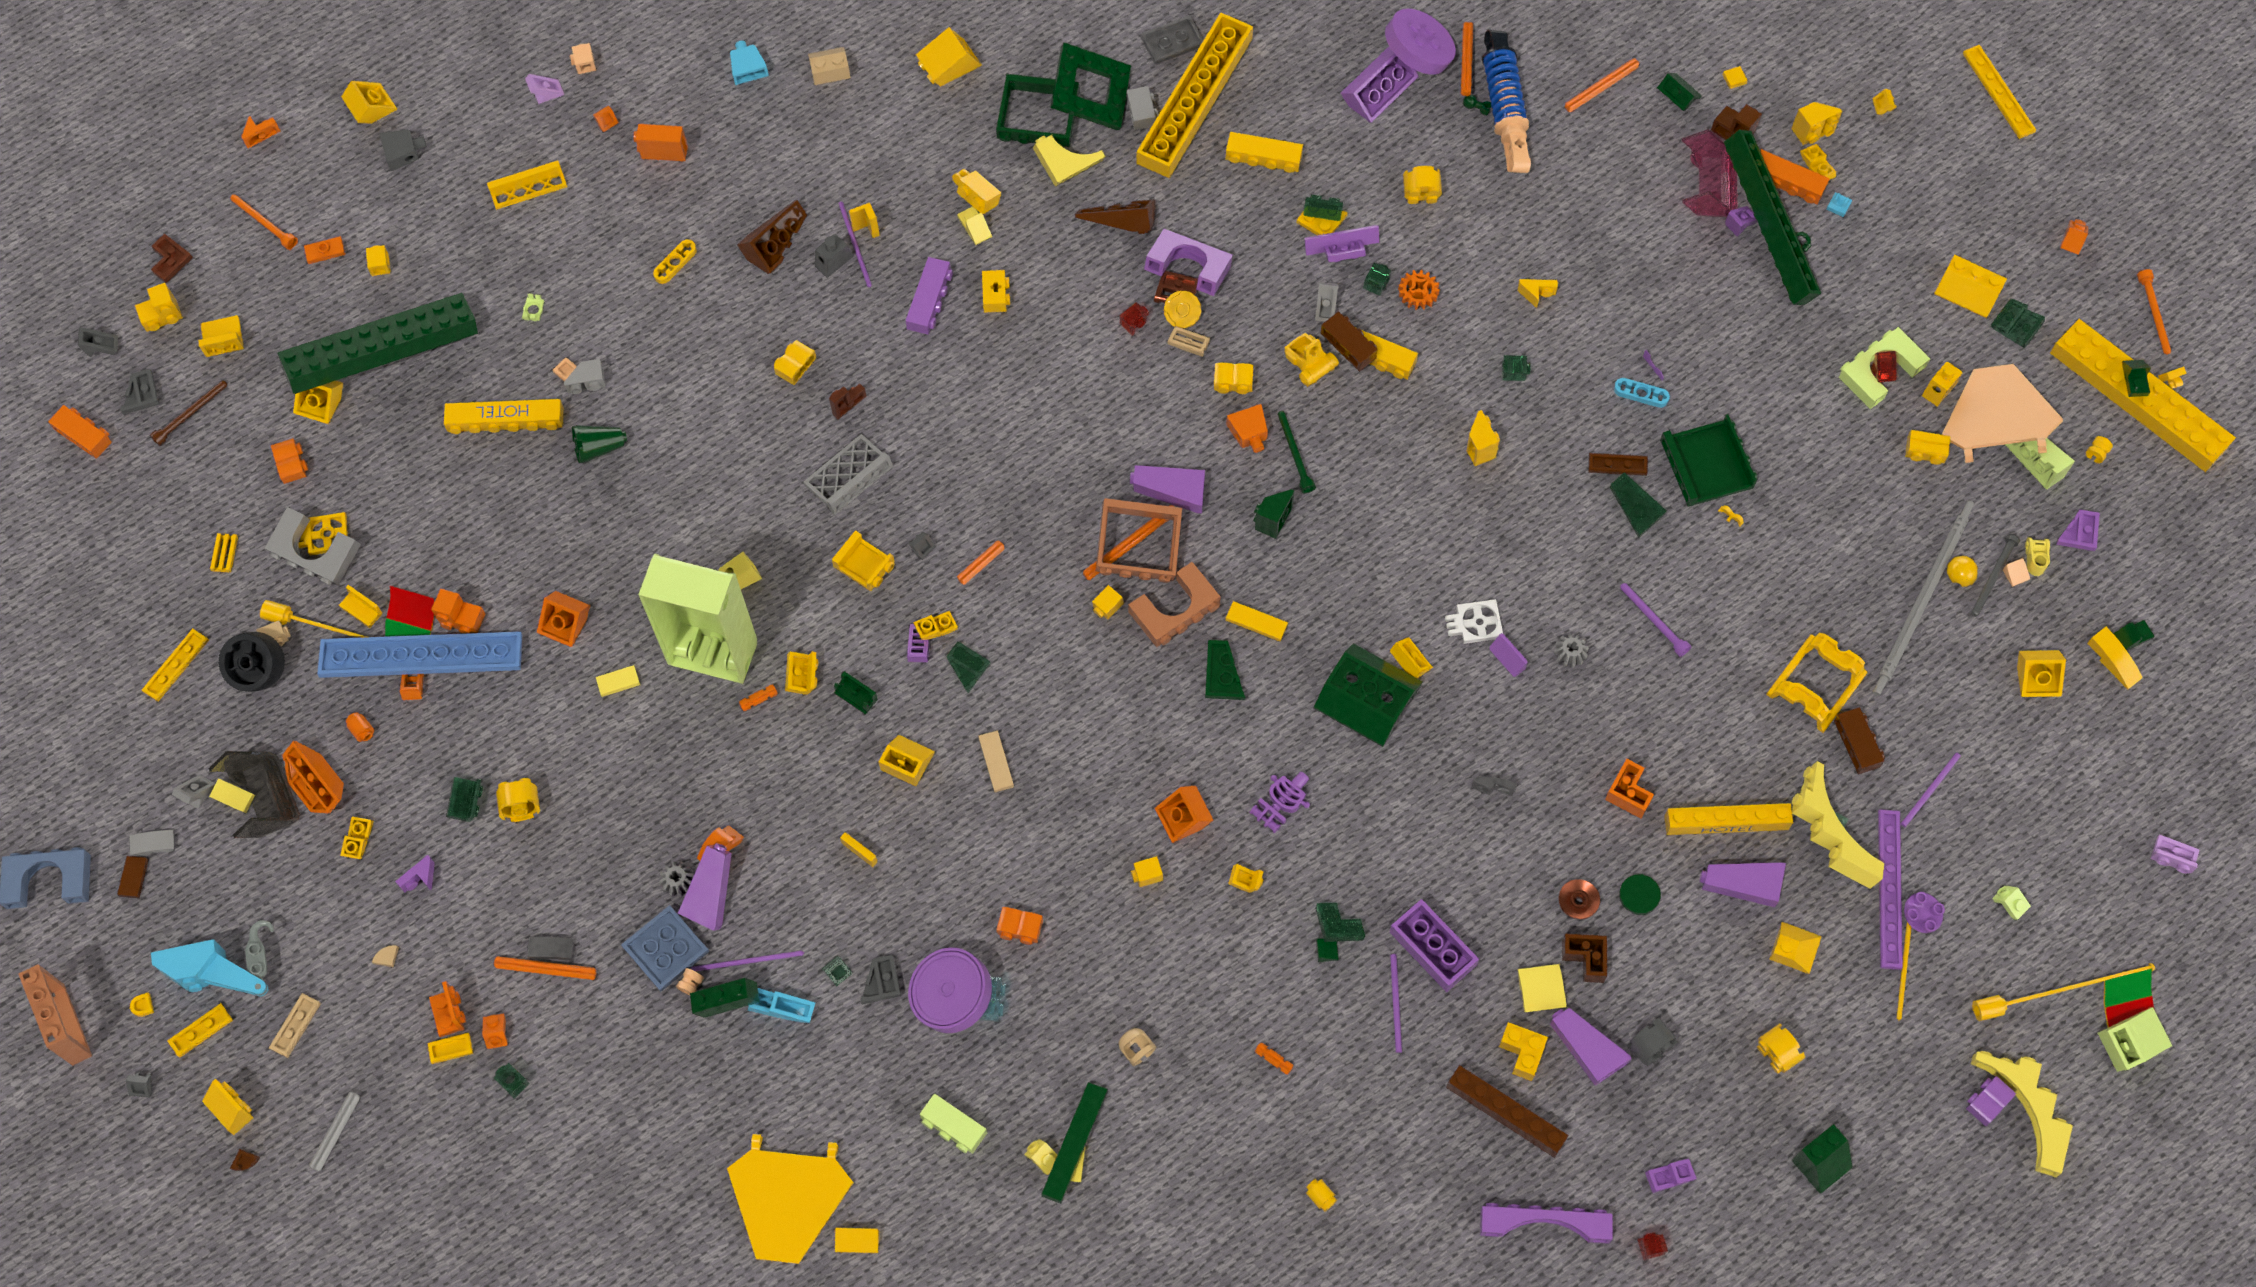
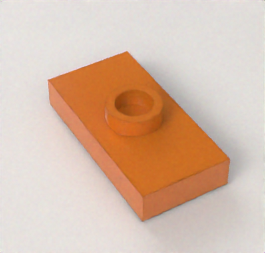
M341 236L304 246L308 264L346 255Z

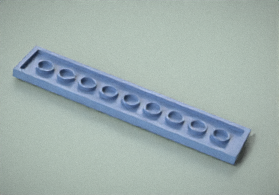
M498 632L321 639L317 674L319 678L521 670L522 633Z

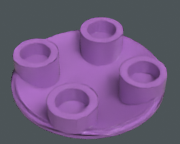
M1918 892L1907 899L1904 906V914L1907 922L1913 929L1921 933H1931L1942 924L1945 907L1933 896L1924 892Z

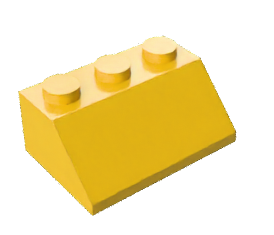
M1954 254L1934 294L1987 318L2007 278Z

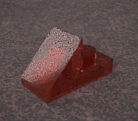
M1895 351L1875 354L1870 370L1877 379V382L1896 381Z

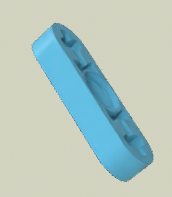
M1627 378L1618 379L1614 386V392L1620 397L1659 408L1665 407L1670 399V395L1665 389ZM1622 384L1626 385L1624 391L1621 390ZM1639 389L1645 390L1647 395L1640 397L1636 391ZM1651 392H1653L1652 399H1649ZM1659 395L1663 396L1662 401H1658Z

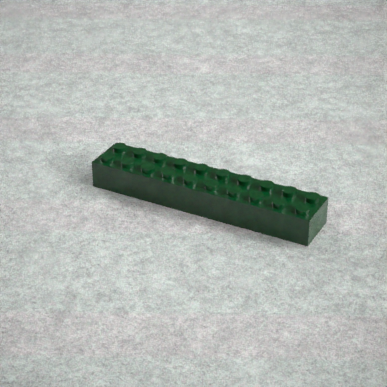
M459 293L277 352L289 386L293 394L476 335L478 330L475 317L463 293Z

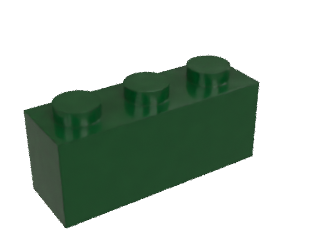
M741 978L690 993L692 1014L705 1018L759 1003L757 982L748 978Z

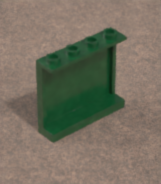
M1726 414L1722 421L1676 434H1672L1670 430L1662 433L1661 444L1688 507L1754 488L1757 474L1750 466L1749 455L1743 450V441L1741 437L1737 436L1735 422L1730 419L1729 414Z

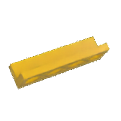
M558 160L487 183L496 210L567 187ZM560 176L561 184H550L553 178ZM537 183L544 185L539 191L532 189ZM518 189L526 190L523 196L518 197L514 195ZM503 194L508 196L506 201L497 202L496 196Z

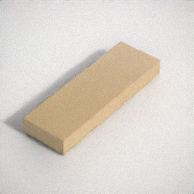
M998 730L979 735V741L994 792L1013 788L1014 784Z
M302 993L269 1046V1049L288 1058L321 1003Z

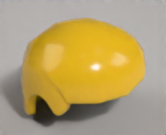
M1959 556L1954 557L1947 564L1946 573L1953 583H1959L1962 587L1973 585L1977 580L1978 567L1970 557Z

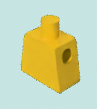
M1946 362L1931 379L1922 397L1938 407L1959 382L1963 372L1951 363ZM1936 387H1939L1941 392H1936Z

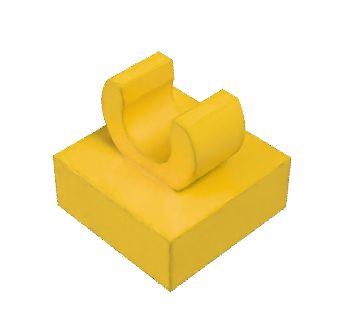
M1884 89L1872 98L1876 113L1879 115L1887 111L1890 112L1897 107L1894 104V97L1889 89Z
M2181 367L2158 375L2162 382L2168 381L2169 386L2173 389L2183 385V381L2179 376L2187 373L2185 368Z

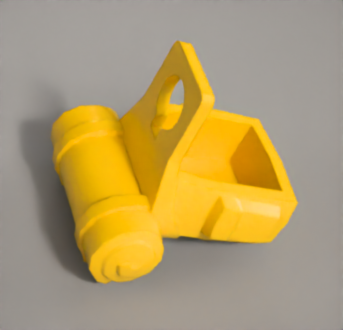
M1304 333L1285 347L1286 358L1293 365L1300 368L1302 372L1299 374V378L1307 387L1316 383L1317 380L1333 371L1339 365L1337 357L1331 352L1326 354L1321 347L1320 340L1315 339L1312 335Z

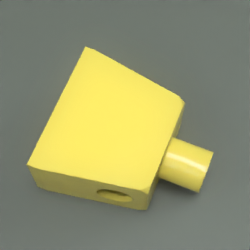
M741 552L718 569V571L729 574L735 573L740 589L762 579L754 563L744 552Z

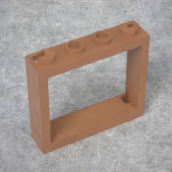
M1104 498L1095 571L1100 572L1102 575L1119 574L1120 577L1124 578L1137 576L1141 580L1153 578L1159 579L1160 582L1164 583L1173 581L1176 576L1182 508ZM1108 512L1173 520L1168 571L1103 563Z
M39 964L19 973L46 1047L72 1066L92 1057L65 985ZM53 1035L56 1040L49 1043L48 1037Z

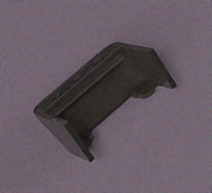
M226 751L208 768L209 772H227L232 783L246 786L247 791L255 795L252 805L257 818H250L233 834L234 838H261L290 826L299 819L300 812L281 762L274 753Z

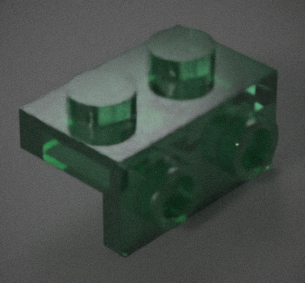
M1312 194L1310 197H1306L1304 216L1340 221L1343 210V203L1340 202V199L1329 197V200L1321 199L1322 196Z
M458 777L453 778L446 813L447 818L471 822L474 817H477L480 807L477 805V800L483 792V786H480L481 779L471 781Z

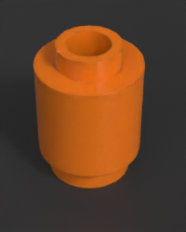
M355 712L347 717L346 726L357 741L366 742L373 737L374 728L364 715Z

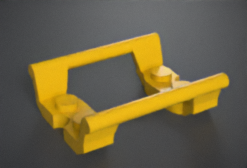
M1819 632L1818 635H1810L1766 695L1772 699L1781 696L1791 704L1801 703L1804 706L1803 712L1817 721V729L1824 733L1864 679L1867 671L1864 669L1865 662L1861 657L1849 649L1847 651L1839 650L1837 641ZM1814 648L1818 650L1819 655L1838 669L1852 673L1850 684L1831 710L1827 708L1820 696L1804 685L1786 681L1803 657Z

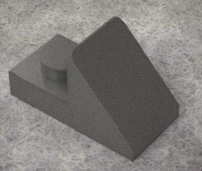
M79 327L78 346L89 357L95 351L115 355L118 347V335Z

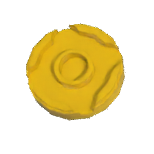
M1177 291L1171 294L1164 304L1166 320L1172 326L1182 329L1194 326L1202 313L1199 299L1188 291Z

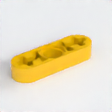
M683 240L654 269L653 275L656 282L660 284L668 283L696 254V246L692 240ZM684 247H687V248L691 247V250H690V251H689V250H686V251H685V250H684ZM673 259L680 260L678 265L673 266L670 264ZM659 273H665L666 276H659Z

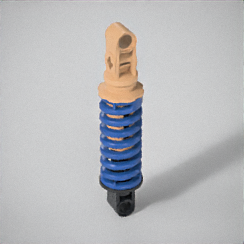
M1487 30L1484 36L1487 52L1482 56V63L1485 66L1488 91L1490 92L1495 133L1501 136L1508 172L1528 173L1531 167L1526 142L1529 120L1526 116L1525 103L1522 99V87L1519 83L1520 76L1516 66L1517 53L1513 48L1509 47L1506 31Z

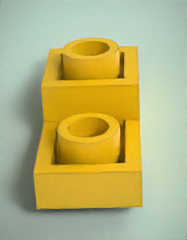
M1817 144L1800 151L1804 162L1811 171L1830 179L1836 177V171L1826 161L1827 155Z
M950 611L935 617L930 615L913 622L921 640L933 639L958 630V626Z
M358 817L351 818L348 835L344 837L340 856L362 859L373 826V820Z

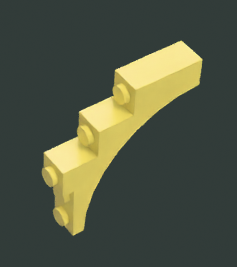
M1817 761L1804 771V784L1801 792L1797 793L1792 799V814L1812 824L1810 827V840L1830 850V868L1871 889L1883 879L1884 863L1863 849L1838 820L1826 792L1824 764Z
M1977 1051L1972 1056L1971 1065L1981 1068L1995 1077L1997 1076L2016 1093V1097L2024 1106L2032 1122L2037 1147L2035 1171L2058 1177L2063 1171L2073 1125L2067 1124V1121L2061 1118L2052 1119L2057 1094L2051 1093L2050 1089L2044 1087L2036 1088L2042 1064L2037 1063L2035 1059L2030 1057H2021L2014 1064L2010 1059H1999L1993 1057L1989 1052Z

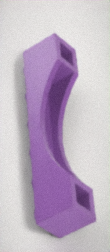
M1487 1203L1486 1206L1481 1208L1480 1236L1502 1237L1519 1226L1546 1222L1569 1228L1587 1242L1610 1243L1612 1241V1214H1607L1606 1210H1594V1213L1585 1212V1209L1580 1208L1572 1209V1211H1563L1561 1207L1542 1210L1541 1206H1529V1209L1520 1208V1205L1514 1204L1507 1205V1207H1499V1204Z

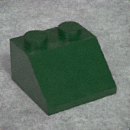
M1290 489L1267 496L1263 499L1262 503L1257 504L1254 510L1256 515L1253 520L1255 522V530L1274 539L1277 538L1293 508L1294 490Z

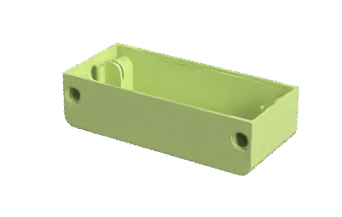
M654 554L641 586L639 597L667 664L743 684L757 646V637L736 574H729Z

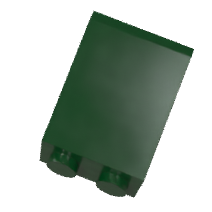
M1834 1124L1804 1147L1791 1160L1820 1194L1853 1168L1849 1141Z

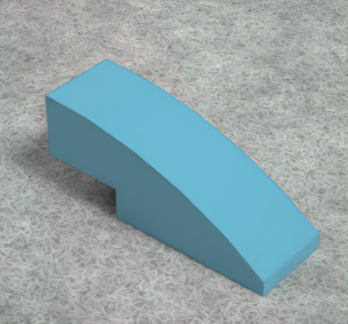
M758 988L759 1003L749 1005L748 1011L785 1020L810 1023L815 1002L777 991L773 993Z

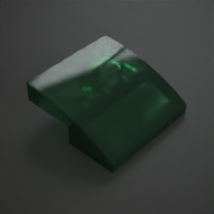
M2010 298L1992 322L1991 327L2011 341L2026 348L2045 322V317L2028 310L2027 304Z

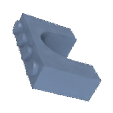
M77 847L72 848L70 851L55 849L48 853L33 851L26 855L12 853L10 856L2 857L0 905L5 909L27 907L28 884L31 877L38 870L50 866L61 869L62 899L68 904L89 902L91 855L85 849Z

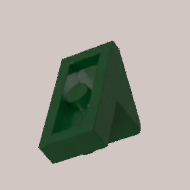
M2143 360L2122 361L2128 396H2148L2150 388L2147 374L2151 367Z
M2145 620L2136 624L2130 622L2113 633L2126 650L2155 637Z

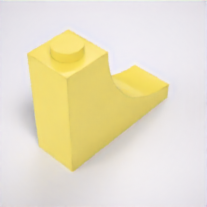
M1052 135L1047 138L1045 136L1040 137L1035 141L1036 144L1033 147L1055 186L1103 161L1105 158L1102 150L1093 154L1070 152L1060 146Z

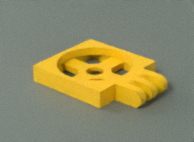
M346 513L310 517V521L299 540L302 542H299L298 546L299 548L308 547V554L310 556L326 553L332 544V539L338 532L348 536ZM331 520L340 522L342 527H331ZM322 522V528L319 531H313L314 527ZM330 531L331 535L325 537L324 532ZM322 539L324 547L317 548L312 543V540Z

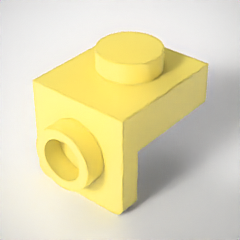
M1038 1139L1028 1146V1151L1024 1155L1031 1159L1044 1174L1048 1175L1051 1172L1057 1154L1046 1142Z

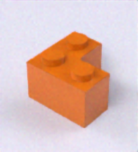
M441 588L431 609L441 627L447 630L455 628L462 634L478 633L485 617L482 607L463 602L458 593Z
M1626 759L1605 800L1642 819L1654 794L1637 785L1645 768Z

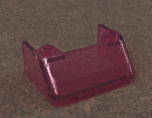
M1709 129L1682 138V142L1692 150L1690 155L1692 164L1699 168L1700 194L1683 199L1682 203L1698 216L1727 217L1731 210L1737 209V172L1734 170L1732 160L1726 152L1724 142Z

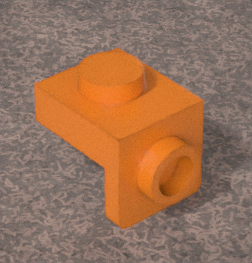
M504 1013L483 1017L482 1035L487 1049L508 1045L505 1035L506 1020Z

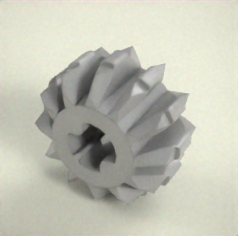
M1571 633L1568 634L1567 638L1562 636L1560 641L1555 644L1557 649H1555L1554 654L1558 656V662L1564 661V667L1568 663H1570L1572 668L1575 667L1576 663L1582 665L1583 660H1586L1588 657L1589 647L1585 646V639L1579 640V634L1575 638L1572 637Z
M676 862L672 863L671 868L665 865L667 872H660V876L663 879L659 883L663 886L664 892L669 891L670 896L673 897L677 892L678 896L681 897V891L684 890L687 893L694 874L691 873L692 870L689 866L685 867L683 862L678 867ZM679 876V881L675 882V877Z

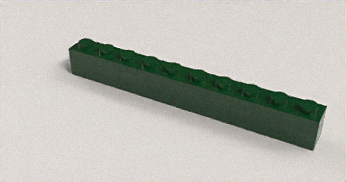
M1739 130L1724 141L1726 152L1732 160L1733 168L1737 172L1740 184L1746 193L1747 201L1752 207L1754 217L1761 228V234L1767 242L1768 250L1773 256L1775 266L1779 270L1782 283L1787 289L1790 301L1793 305H1806L1821 295V291L1752 131Z

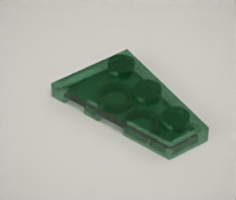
M1626 473L1620 475L1610 485L1612 493L1638 538L1647 532L1667 512Z

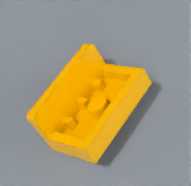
M790 651L787 654L785 691L809 694L816 688L817 677H815V671L819 663L818 659H816V652L812 651L808 655Z

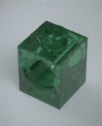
M1373 263L1364 280L1363 289L1381 296L1390 279L1391 270L1385 265Z
M1504 355L1502 361V381H1525L1526 376L1530 375L1531 369L1530 363H1527V356Z
M509 1062L501 1066L493 1077L514 1099L530 1084ZM509 1076H515L512 1083L506 1084V1079Z

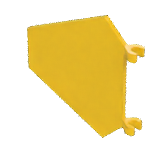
M752 1134L751 1150L730 1165L727 1170L755 1257L759 1260L799 1264L854 1182L836 1160L838 1152L837 1143H828L826 1158L761 1151L763 1137L760 1134Z

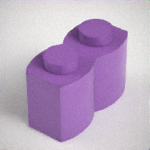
M1997 1076L1993 1080L1988 1078L1980 1086L1983 1089L1978 1095L1975 1092L1967 1100L1970 1105L1966 1110L1984 1126H1987L2016 1095Z

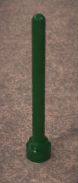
M1279 411L1278 418L1301 478L1299 483L1300 490L1304 494L1310 493L1316 489L1314 480L1307 475L1284 411Z

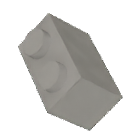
M1148 86L1127 90V102L1134 130L1152 127L1158 117L1157 108H1153V104H1155L1154 94L1150 93Z

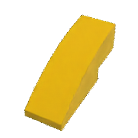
M2107 626L2094 635L2087 643L2101 657L2099 661L2127 690L2143 678L2132 657Z

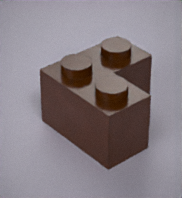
M1747 104L1739 113L1726 106L1715 118L1711 131L1725 140L1739 130L1752 131L1754 135L1762 114Z
M1564 935L1562 940V961L1583 962V982L1604 983L1606 980L1607 936Z

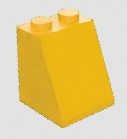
M950 27L916 54L920 60L918 62L919 66L928 72L927 78L932 84L936 83L940 87L982 66L965 39Z

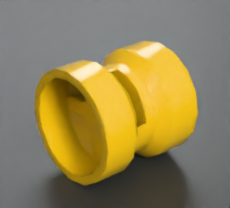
M2097 436L2092 442L2093 446H2090L2086 451V456L2091 459L2094 455L2096 456L2094 462L2102 463L2106 458V454L2113 448V444L2107 438Z

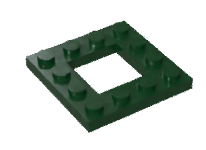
M1063 42L1050 108L1114 130H1119L1122 125L1131 65ZM1077 68L1109 78L1105 105L1073 95Z

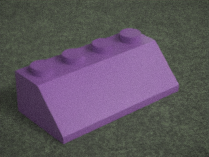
M1388 47L1341 92V95L1350 108L1372 123L1419 76L1414 69L1403 63L1393 53L1391 48Z

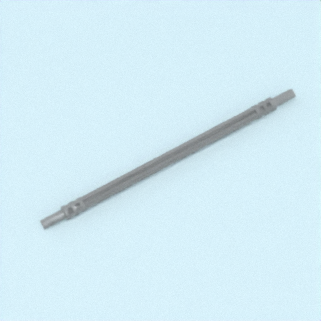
M1968 500L1961 514L1957 516L1879 674L1880 678L1873 690L1874 695L1880 696L1887 681H1890L1969 521L1968 516L1974 506V502Z

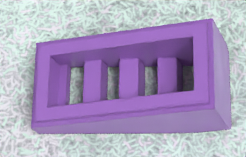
M910 624L907 651L908 662H928L929 639H913V637L920 636L918 633H914V629H916L914 624ZM913 643H924V646H913ZM913 650H923V652H913Z

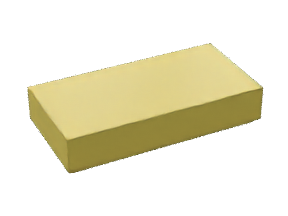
M634 665L596 677L602 697L640 685Z
M218 778L209 797L247 813L255 795Z

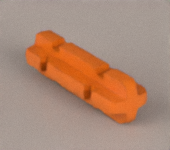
M769 685L765 687L766 690L762 689L748 696V699L740 700L739 704L742 710L747 711L751 709L752 705L756 706L768 700V697L776 696L778 693L775 686Z
M1260 1043L1256 1047L1255 1052L1259 1056H1264V1059L1273 1066L1281 1068L1280 1071L1288 1075L1293 1069L1292 1063L1288 1060L1284 1061L1281 1055L1272 1049L1269 1050L1268 1046L1264 1043Z

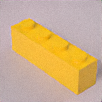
M1230 132L1226 148V160L1232 163L1243 162L1250 166H1265L1271 170L1275 168L1283 169L1288 173L1298 172L1303 144Z
M1361 330L1364 336L1369 341H1373L1378 349L1377 358L1370 365L1375 366L1379 371L1390 372L1398 379L1405 378L1408 380L1417 362L1418 353Z

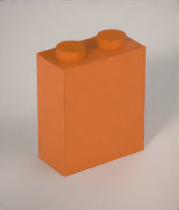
M638 124L637 131H634V142H637V152H640L641 159L686 161L688 144L683 126Z

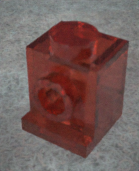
M1135 302L1119 315L1120 325L1133 336L1136 328L1140 329L1145 325L1149 311L1146 307L1140 306Z
M1654 1232L1637 1239L1643 1260L1664 1256L1668 1252L1663 1234L1658 1235Z

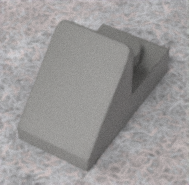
M1319 282L1315 321L1325 322L1335 314L1338 284Z
M198 775L175 787L172 795L179 798L182 802L191 804L199 809L213 790L215 783Z

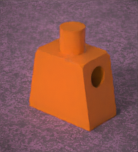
M1261 404L1227 415V427L1242 448L1251 446L1254 453L1264 450L1262 441L1267 440L1268 430Z

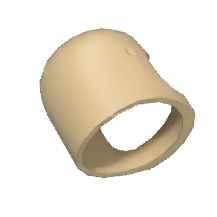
M1139 1028L1130 1029L1119 1040V1048L1132 1066L1140 1064L1142 1062L1140 1059L1143 1056L1148 1058L1156 1050L1155 1044ZM1134 1043H1137L1141 1049L1136 1054L1130 1048Z

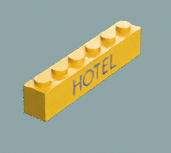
M560 399L445 403L444 426L447 432L452 434H460L462 431H469L471 433H479L480 431L496 433L500 430L516 432L519 429L536 431L539 428L556 430L557 428H563L564 407Z
M1791 803L1668 808L1664 815L1666 835L1789 830L1793 824Z

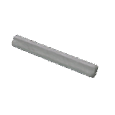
M354 1092L348 1093L310 1162V1168L316 1171L322 1169L360 1100L358 1094Z

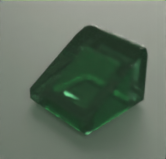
M836 956L822 968L836 987L853 974L839 956Z

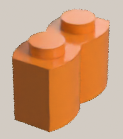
M294 438L271 445L277 470L284 484L307 477L305 471L308 470L305 459H301L300 454H303V449L300 443H296Z
M1002 907L996 929L997 934L1005 940H1012V938L1020 939L1021 943L1032 945V942L1038 943L1043 916L1014 908Z

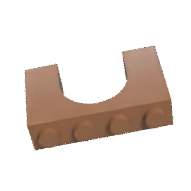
M1193 562L1176 572V581L1191 599V604L1184 613L1176 616L1164 615L1155 608L1145 594L1128 604V612L1156 648L1161 644H1167L1172 639L1171 637L1177 633L1182 634L1189 625L1198 623L1208 612L1212 613L1219 608L1220 595Z

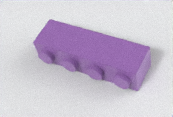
M928 257L906 318L908 330L929 335L930 329H934L936 324L935 315L940 312L942 306L941 298L945 297L947 293L946 283L951 281L953 275L950 262Z

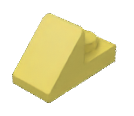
M973 206L957 214L958 219L975 245L992 237L983 214H978Z

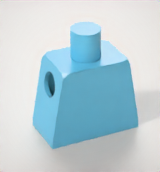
M738 41L735 44L736 49L730 52L735 85L769 76L766 63L756 46H747L745 41Z

